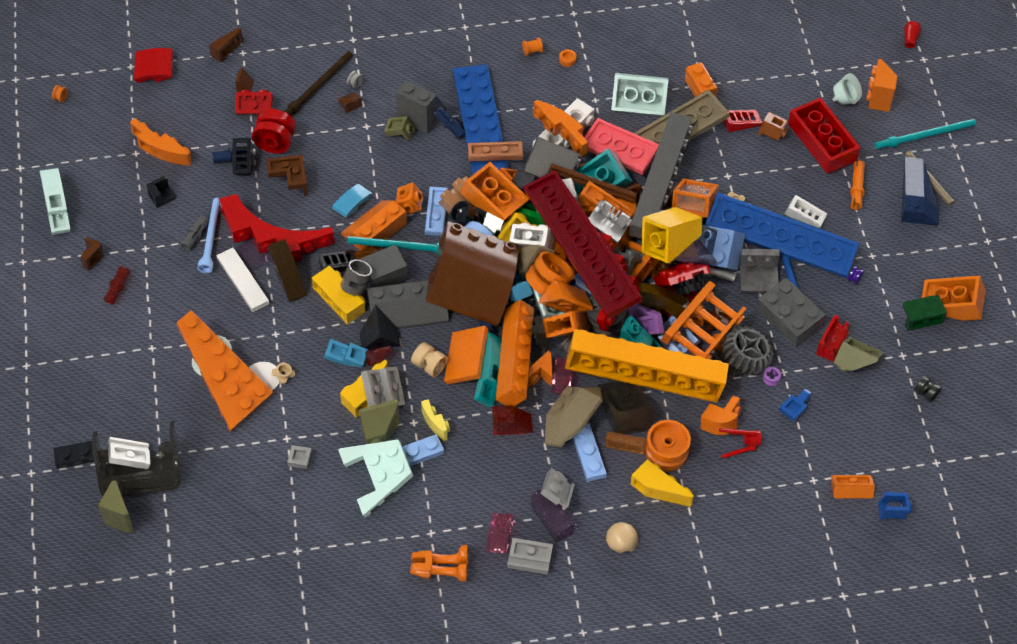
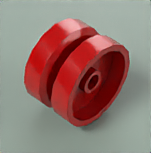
M265 109L257 117L256 125L251 135L252 141L257 147L268 153H284L290 148L292 137L296 130V122L286 112L277 109Z

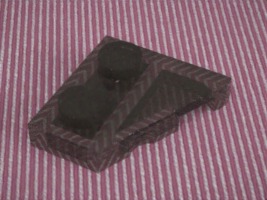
M542 316L534 317L535 325H532L536 345L537 347L541 346L542 353L550 350Z

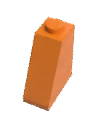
M572 311L542 319L546 338L573 335L575 329L590 331L586 312Z

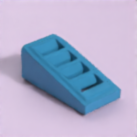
M524 281L513 286L508 300L518 301L531 296L533 292L530 284Z

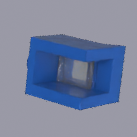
M884 492L878 501L880 520L886 518L906 519L912 511V502L909 501L908 493Z

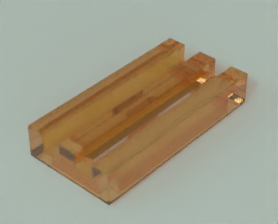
M607 431L605 447L643 455L647 439Z

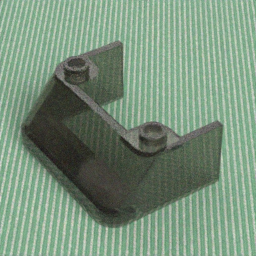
M170 421V441H165L159 446V457L150 458L148 469L109 463L108 449H100L98 431L93 432L91 444L99 491L102 496H104L110 483L116 480L122 497L173 490L180 485L179 448L174 421Z

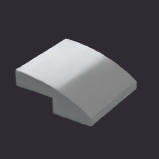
M386 367L361 372L368 407L395 399L398 400L399 406L406 405L397 367Z

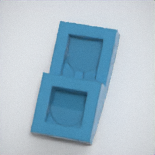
M357 184L345 192L334 203L332 209L344 217H348L358 211L360 204L371 199L372 192Z
M330 339L323 358L348 366L363 367L368 349L350 343L348 346Z

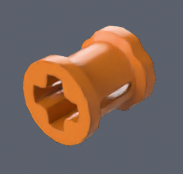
M540 37L533 41H522L525 56L535 52L543 53Z

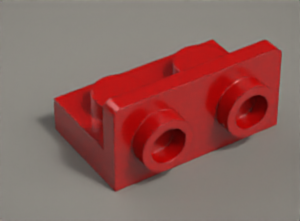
M240 90V92H236V115H259L265 109H272V92H269V90H258V92Z

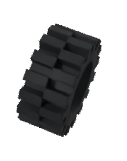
M700 273L693 276L694 278L674 284L675 292L683 295L701 289L708 283L706 274Z

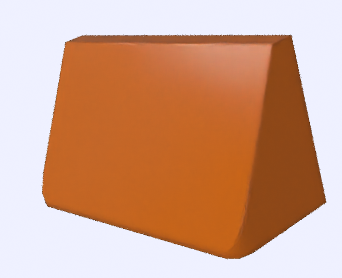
M831 475L834 498L874 497L875 485L871 475Z

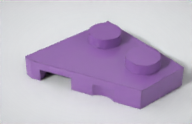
M639 303L627 309V317L631 315L650 335L664 332L660 312Z

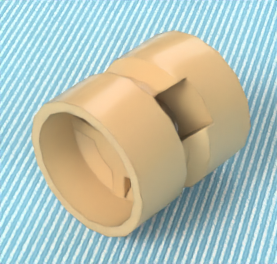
M426 342L421 343L416 348L411 358V363L420 369L424 368V371L432 377H437L443 371L448 361L446 355L438 350L435 351V348Z

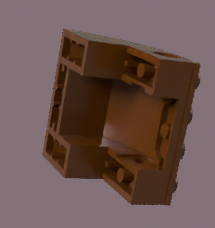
M448 221L439 238L437 261L428 278L426 302L498 326L514 281L518 246L510 241L506 242L493 235H486L476 229H469L459 223Z

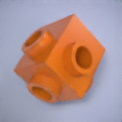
M414 182L397 188L395 202L406 210L407 215L421 210L423 193Z

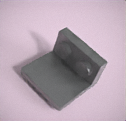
M741 249L739 268L742 293H766L779 283L777 267L780 257L779 249Z

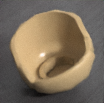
M619 522L613 524L608 529L606 542L612 550L620 554L625 551L632 552L638 545V534L632 525Z

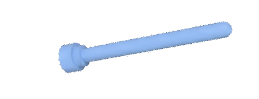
M219 198L213 199L204 255L198 261L197 269L201 273H211L213 270L211 253L220 206Z

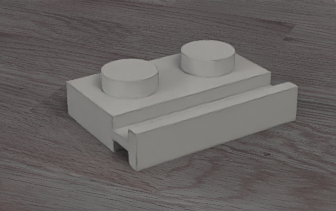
M551 468L546 474L540 494L556 505L559 503L562 505V509L565 510L569 506L575 484H569L567 482L568 479L561 472Z
M512 538L507 568L548 574L553 544Z

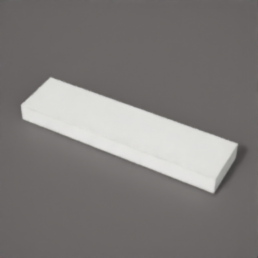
M234 248L217 255L221 266L252 312L269 305V300Z

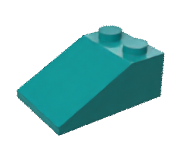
M609 148L576 170V172L621 188H625L633 182L617 154ZM574 182L578 198L585 186Z

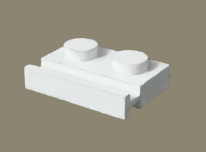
M114 437L109 438V463L143 469L149 468V443Z

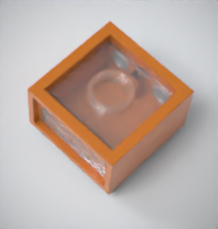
M682 179L673 190L672 208H680L698 215L702 219L708 218L717 196L719 185Z

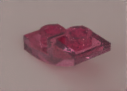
M555 357L551 392L562 394V391L567 386H572L573 370L565 369L567 358Z
M493 513L487 537L486 552L507 553L510 543V531L514 521L513 514Z

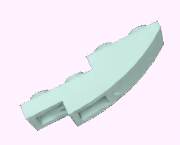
M59 169L40 171L51 234L69 233L70 225Z

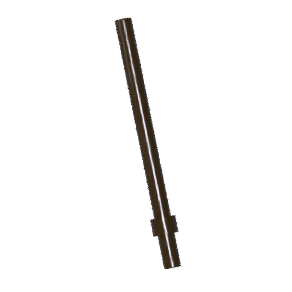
M350 51L346 52L296 101H292L284 112L289 115L295 114L314 92L353 57V54Z

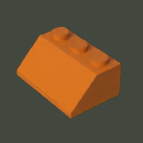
M394 200L381 201L343 230L341 235L346 239L347 236L374 239L390 238L407 224L406 210ZM353 244L359 250L367 247V245Z

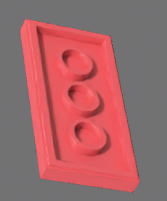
M599 118L596 119L584 137L588 141L589 152L599 155L609 148L617 154L625 168L641 175L645 173L655 158L659 146L657 143Z

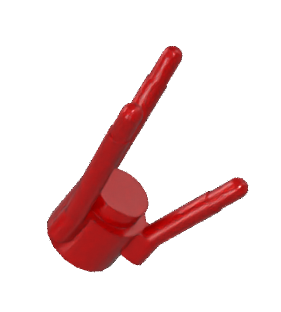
M719 428V432L743 435V443L748 445V447L723 454L721 458L731 457L747 451H756V446H761L760 430L745 431Z

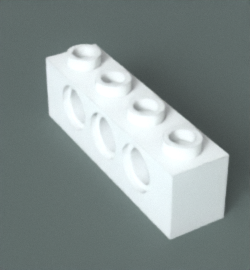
M578 98L564 111L583 126V130L587 126L592 125L595 119L594 108ZM545 129L538 136L565 148L570 146V143L564 140L560 133L554 136Z

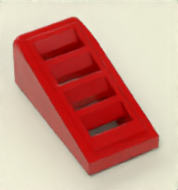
M729 110L730 117L723 121L728 133L762 125L757 110Z

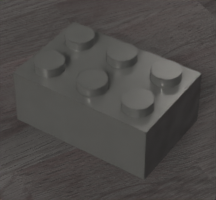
M787 278L759 297L757 302V311L795 348L824 327L826 315Z

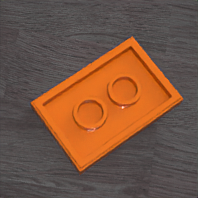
M486 326L452 332L444 382L447 385L481 378L488 336V328Z

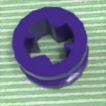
M854 266L849 274L848 281H854V284L857 285L864 270H859L858 266Z

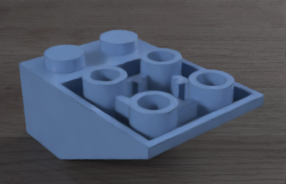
M702 225L701 236L679 254V258L738 270L745 234Z

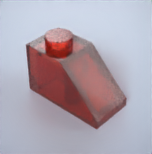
M512 405L492 406L493 435L533 433L530 413Z

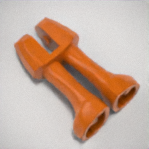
M461 545L458 553L452 555L435 554L431 550L414 552L411 554V562L413 564L410 566V574L425 579H431L432 575H446L455 577L460 582H467L468 545ZM434 564H452V565H458V566H457V567H443V566H436V565H434Z

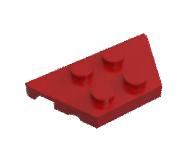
M682 262L670 269L660 271L659 275L653 278L656 285L671 286L692 279L697 274H708L711 271L709 265H699L693 262L686 264V262Z

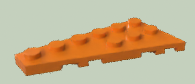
M191 310L176 325L186 345H188L195 363H197L200 369V373L219 408L221 416L227 424L229 432H231L273 394V391Z

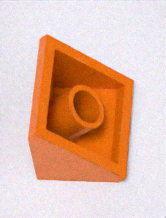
M556 279L552 281L539 299L540 304L564 313L572 311L585 312L593 309L584 290Z

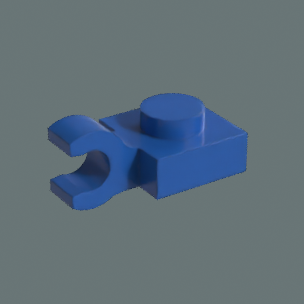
M804 389L797 398L792 394L779 407V411L795 422L807 410L806 403L811 399L809 396L812 393Z

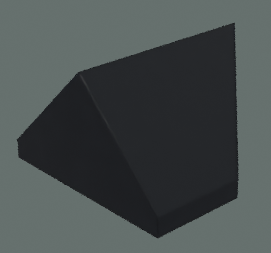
M375 304L360 332L361 347L368 349V351L400 347L398 328Z

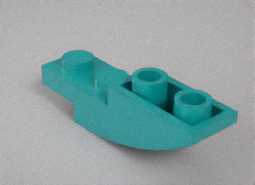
M488 332L481 378L478 380L474 396L475 401L488 408L494 406L502 342L501 338Z

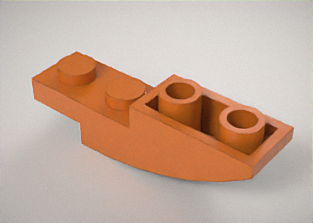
M534 101L533 114L536 119L543 123L545 129L554 136L560 133L561 137L570 143L575 152H578L581 157L588 153V141L583 137V126L563 110L546 102Z
M136 118L130 122L132 133L137 137L139 147L145 152L170 163L188 166L192 164L190 150L187 147H182L174 137H170L166 133L160 137L157 132H152L144 122H140Z

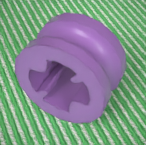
M768 367L764 371V383L771 387L779 384L781 378L780 370L776 367ZM770 374L774 375V379H770Z

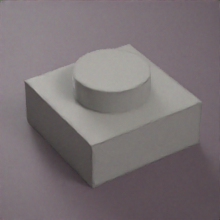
M292 445L287 461L288 466L308 469L312 453L311 448Z

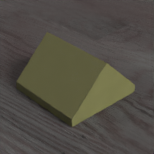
M116 480L110 483L98 507L105 525L132 534L134 533L133 526Z

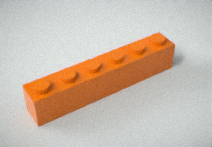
M521 299L506 308L504 312L496 400L510 409L524 401L527 396L534 308Z

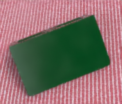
M939 295L906 301L902 305L907 315L905 323L907 331L942 324L947 314Z

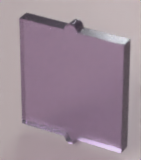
M253 238L236 247L252 270L264 264L267 265L268 262L272 261L269 253L263 252L259 254Z

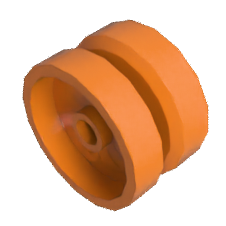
M543 251L536 258L535 264L528 269L525 277L530 286L543 295L554 279L570 285L575 278V272L569 263L560 256Z
M674 420L658 421L648 431L645 449L646 458L650 462L659 465L662 471L669 472L681 468L688 459L691 442L689 431L683 424Z

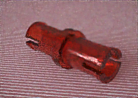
M122 266L118 268L103 298L105 302L115 304L120 291H123L125 287L124 282L130 273L129 269Z

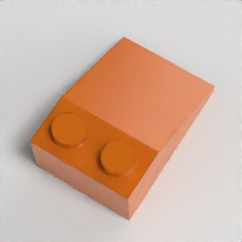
M491 162L468 178L460 192L472 205L504 221L529 201V198Z
M981 276L927 279L924 281L921 298L939 295L947 312L946 317L962 321L982 319L986 288Z

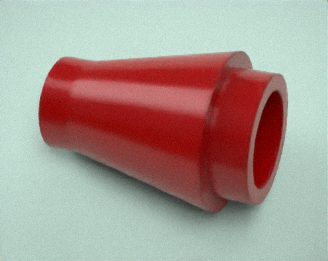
M909 21L904 26L905 47L907 48L915 47L921 32L918 22Z

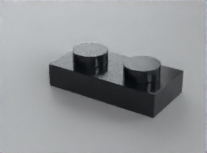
M93 440L53 448L57 469L97 461Z

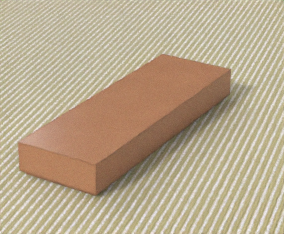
M522 141L468 143V161L523 160Z

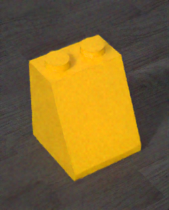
M677 207L644 216L642 221V253L665 263H670L701 236L702 217Z

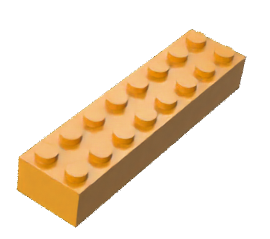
M575 329L568 349L565 369L717 403L726 385L729 364L719 360H710L701 356L684 354L680 351L674 352L665 350L662 347H652L644 343H634L622 338L617 339L604 334H594L586 330Z

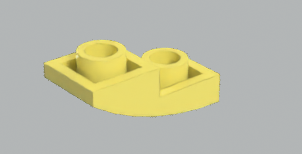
M429 399L421 401L422 414L431 430L443 441L448 440L447 432H450L448 421H444L442 414L437 415L436 409L430 405Z

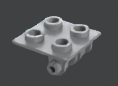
M600 200L588 219L596 230L611 235L612 240L618 243L632 220L630 216L623 212L617 217L621 210H618L616 215H614L613 211L616 207L614 206L610 212L609 210L613 205L606 200Z

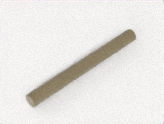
M911 151L905 153L906 157L916 158ZM927 170L932 187L949 206L953 205L955 201Z

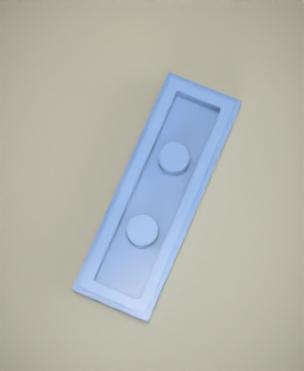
M429 188L425 235L441 236L444 230L446 210L438 202L442 199L440 195L447 188Z

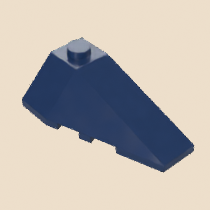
M905 157L901 222L938 226L939 206L924 160L921 158Z

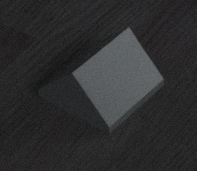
M396 245L360 258L372 268V274L368 280L370 288L395 285L407 280V265Z

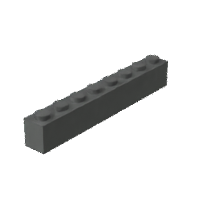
M673 112L670 113L632 219L629 235L642 239L643 217L664 211L661 208L667 205L669 196L666 194L667 191L671 192L674 181H671L672 177L676 178L679 167H676L677 163L681 164L684 155L681 151L686 150L688 144L686 137L691 135L693 126L690 125L692 118Z

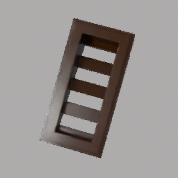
M238 27L209 45L211 57L221 62L243 42L241 28Z

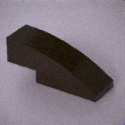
M286 239L267 245V251L289 303L307 296Z
M638 283L639 293L643 300L640 303L658 312L663 309L676 319L690 302L688 298L670 289L653 284Z

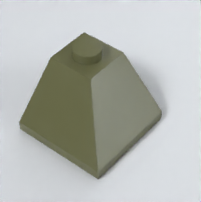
M848 337L842 342L834 364L838 365L837 368L842 371H853L877 362L883 357L885 352Z
M397 399L359 409L360 426L365 444L385 442L390 439L400 423Z

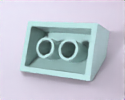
M615 73L611 110L665 115L668 78Z

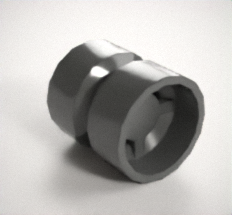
M351 260L340 284L342 290L349 295H362L372 274L371 266L362 260Z

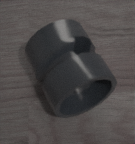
M460 201L451 209L450 218L454 223H459L464 227L471 221L482 225L484 223L483 215L467 201Z

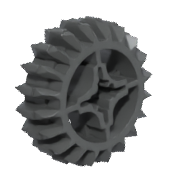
M746 325L744 327L738 326L730 330L725 336V340L722 343V353L725 355V360L730 361L729 365H734L736 370L741 369L742 373L747 371L749 375L752 373L758 374L766 370L771 364L774 347L770 345L771 340H766V335L760 334V330L755 331L753 327L749 329Z

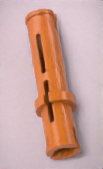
M858 160V166L856 161L853 164L850 207L854 210H858V205L859 209L862 208V199L865 194L863 188L865 163Z

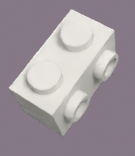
M513 224L510 242L517 245L518 248L542 245L553 249L554 236L547 225Z

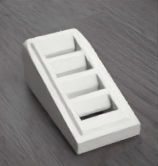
M797 195L792 199L784 213L791 218L817 228L821 227L827 213Z

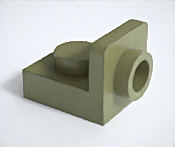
M408 116L393 117L388 119L384 133L387 136L403 135L406 141H411L415 126Z

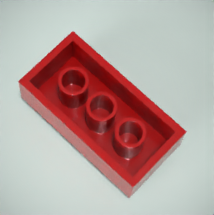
M821 97L790 110L788 125L826 174L858 160L861 147Z

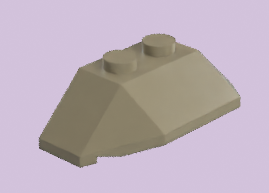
M567 386L562 391L560 397L546 414L545 444L547 446L562 447L566 441L572 439L584 428L603 401L601 387Z

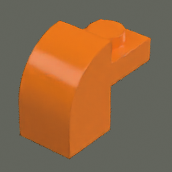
M732 396L724 409L710 403L701 416V430L715 435H727L730 433L719 432V428L737 429L738 417L742 410L740 398Z

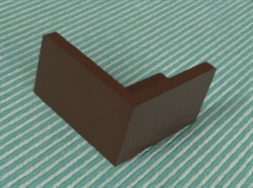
M303 154L266 159L269 178L287 176L289 190L303 188L304 196H308Z

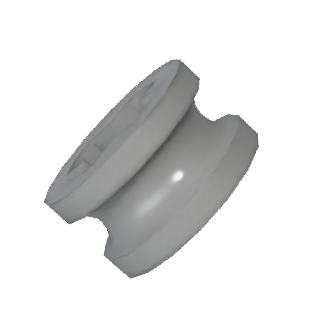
M352 71L347 78V85H352L354 89H357L363 81V75L358 74L357 71Z

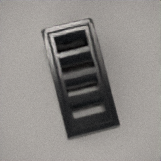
M233 138L232 170L234 175L252 174L251 138ZM237 143H247V147H237ZM247 150V154H237V151ZM247 157V161H237V158ZM247 164V168H237V165Z
M347 250L318 255L321 269L324 270L331 266L334 271L337 270L339 273L346 271L350 262L348 257H352L353 260L356 259L354 255L356 252L355 250Z

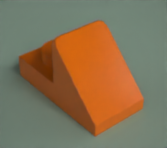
M547 351L529 367L527 388L535 385L540 377L550 386L552 385V359L550 351Z

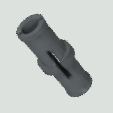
M200 215L194 225L189 227L187 230L188 234L180 243L184 250H191L196 240L201 238L202 232L209 223V220Z

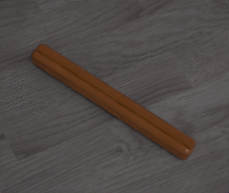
M554 163L550 165L548 173L556 170L563 179L571 178L573 182L586 186L591 181L614 197L634 203L637 193Z

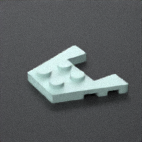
M399 440L338 449L343 464L346 467L363 459L367 465L376 490L357 499L364 517L369 516L371 510L377 505L380 506L385 502L384 499L392 492L395 493L413 477L412 470Z

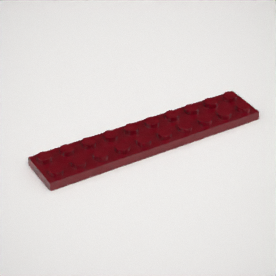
M556 170L523 186L525 194L544 223L550 228L552 235L608 319L643 301L640 293Z

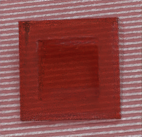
M380 347L366 351L365 355L368 366L380 364L391 352V347Z

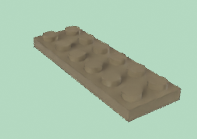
M710 90L671 111L692 118L690 125L693 126L691 135L686 137L688 141L730 117V113ZM671 112L634 134L660 144Z

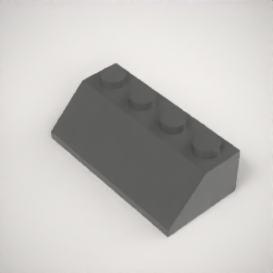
M428 280L367 288L370 313L376 304L398 329L449 322L448 309L426 302Z

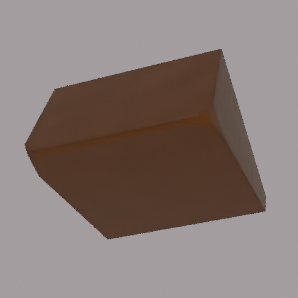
M243 68L239 69L235 80L237 92H240V90H252L254 80Z
M355 93L338 99L339 104L346 113L362 106L361 98Z

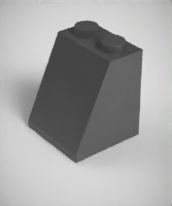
M405 81L396 91L397 117L408 116L415 128L426 134L439 121L434 115V111L438 107H442L447 111V108L437 95L409 81Z
M537 137L523 171L542 177L548 174L552 163L573 170L578 168L581 159L578 158L579 153Z

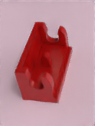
M837 315L833 316L819 342L816 355L832 362L835 361L842 342L849 335V323L846 321L844 325H841L839 323L840 318Z

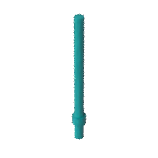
M970 119L899 137L891 136L887 137L886 140L875 142L874 146L875 149L892 148L901 143L976 125L975 119Z
M347 236V244L378 247L396 245L399 249L431 251L438 254L439 243L426 244Z

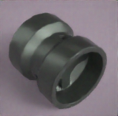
M925 375L917 383L914 391L924 395L927 401L932 402L938 396L942 387L937 383L931 382V379Z

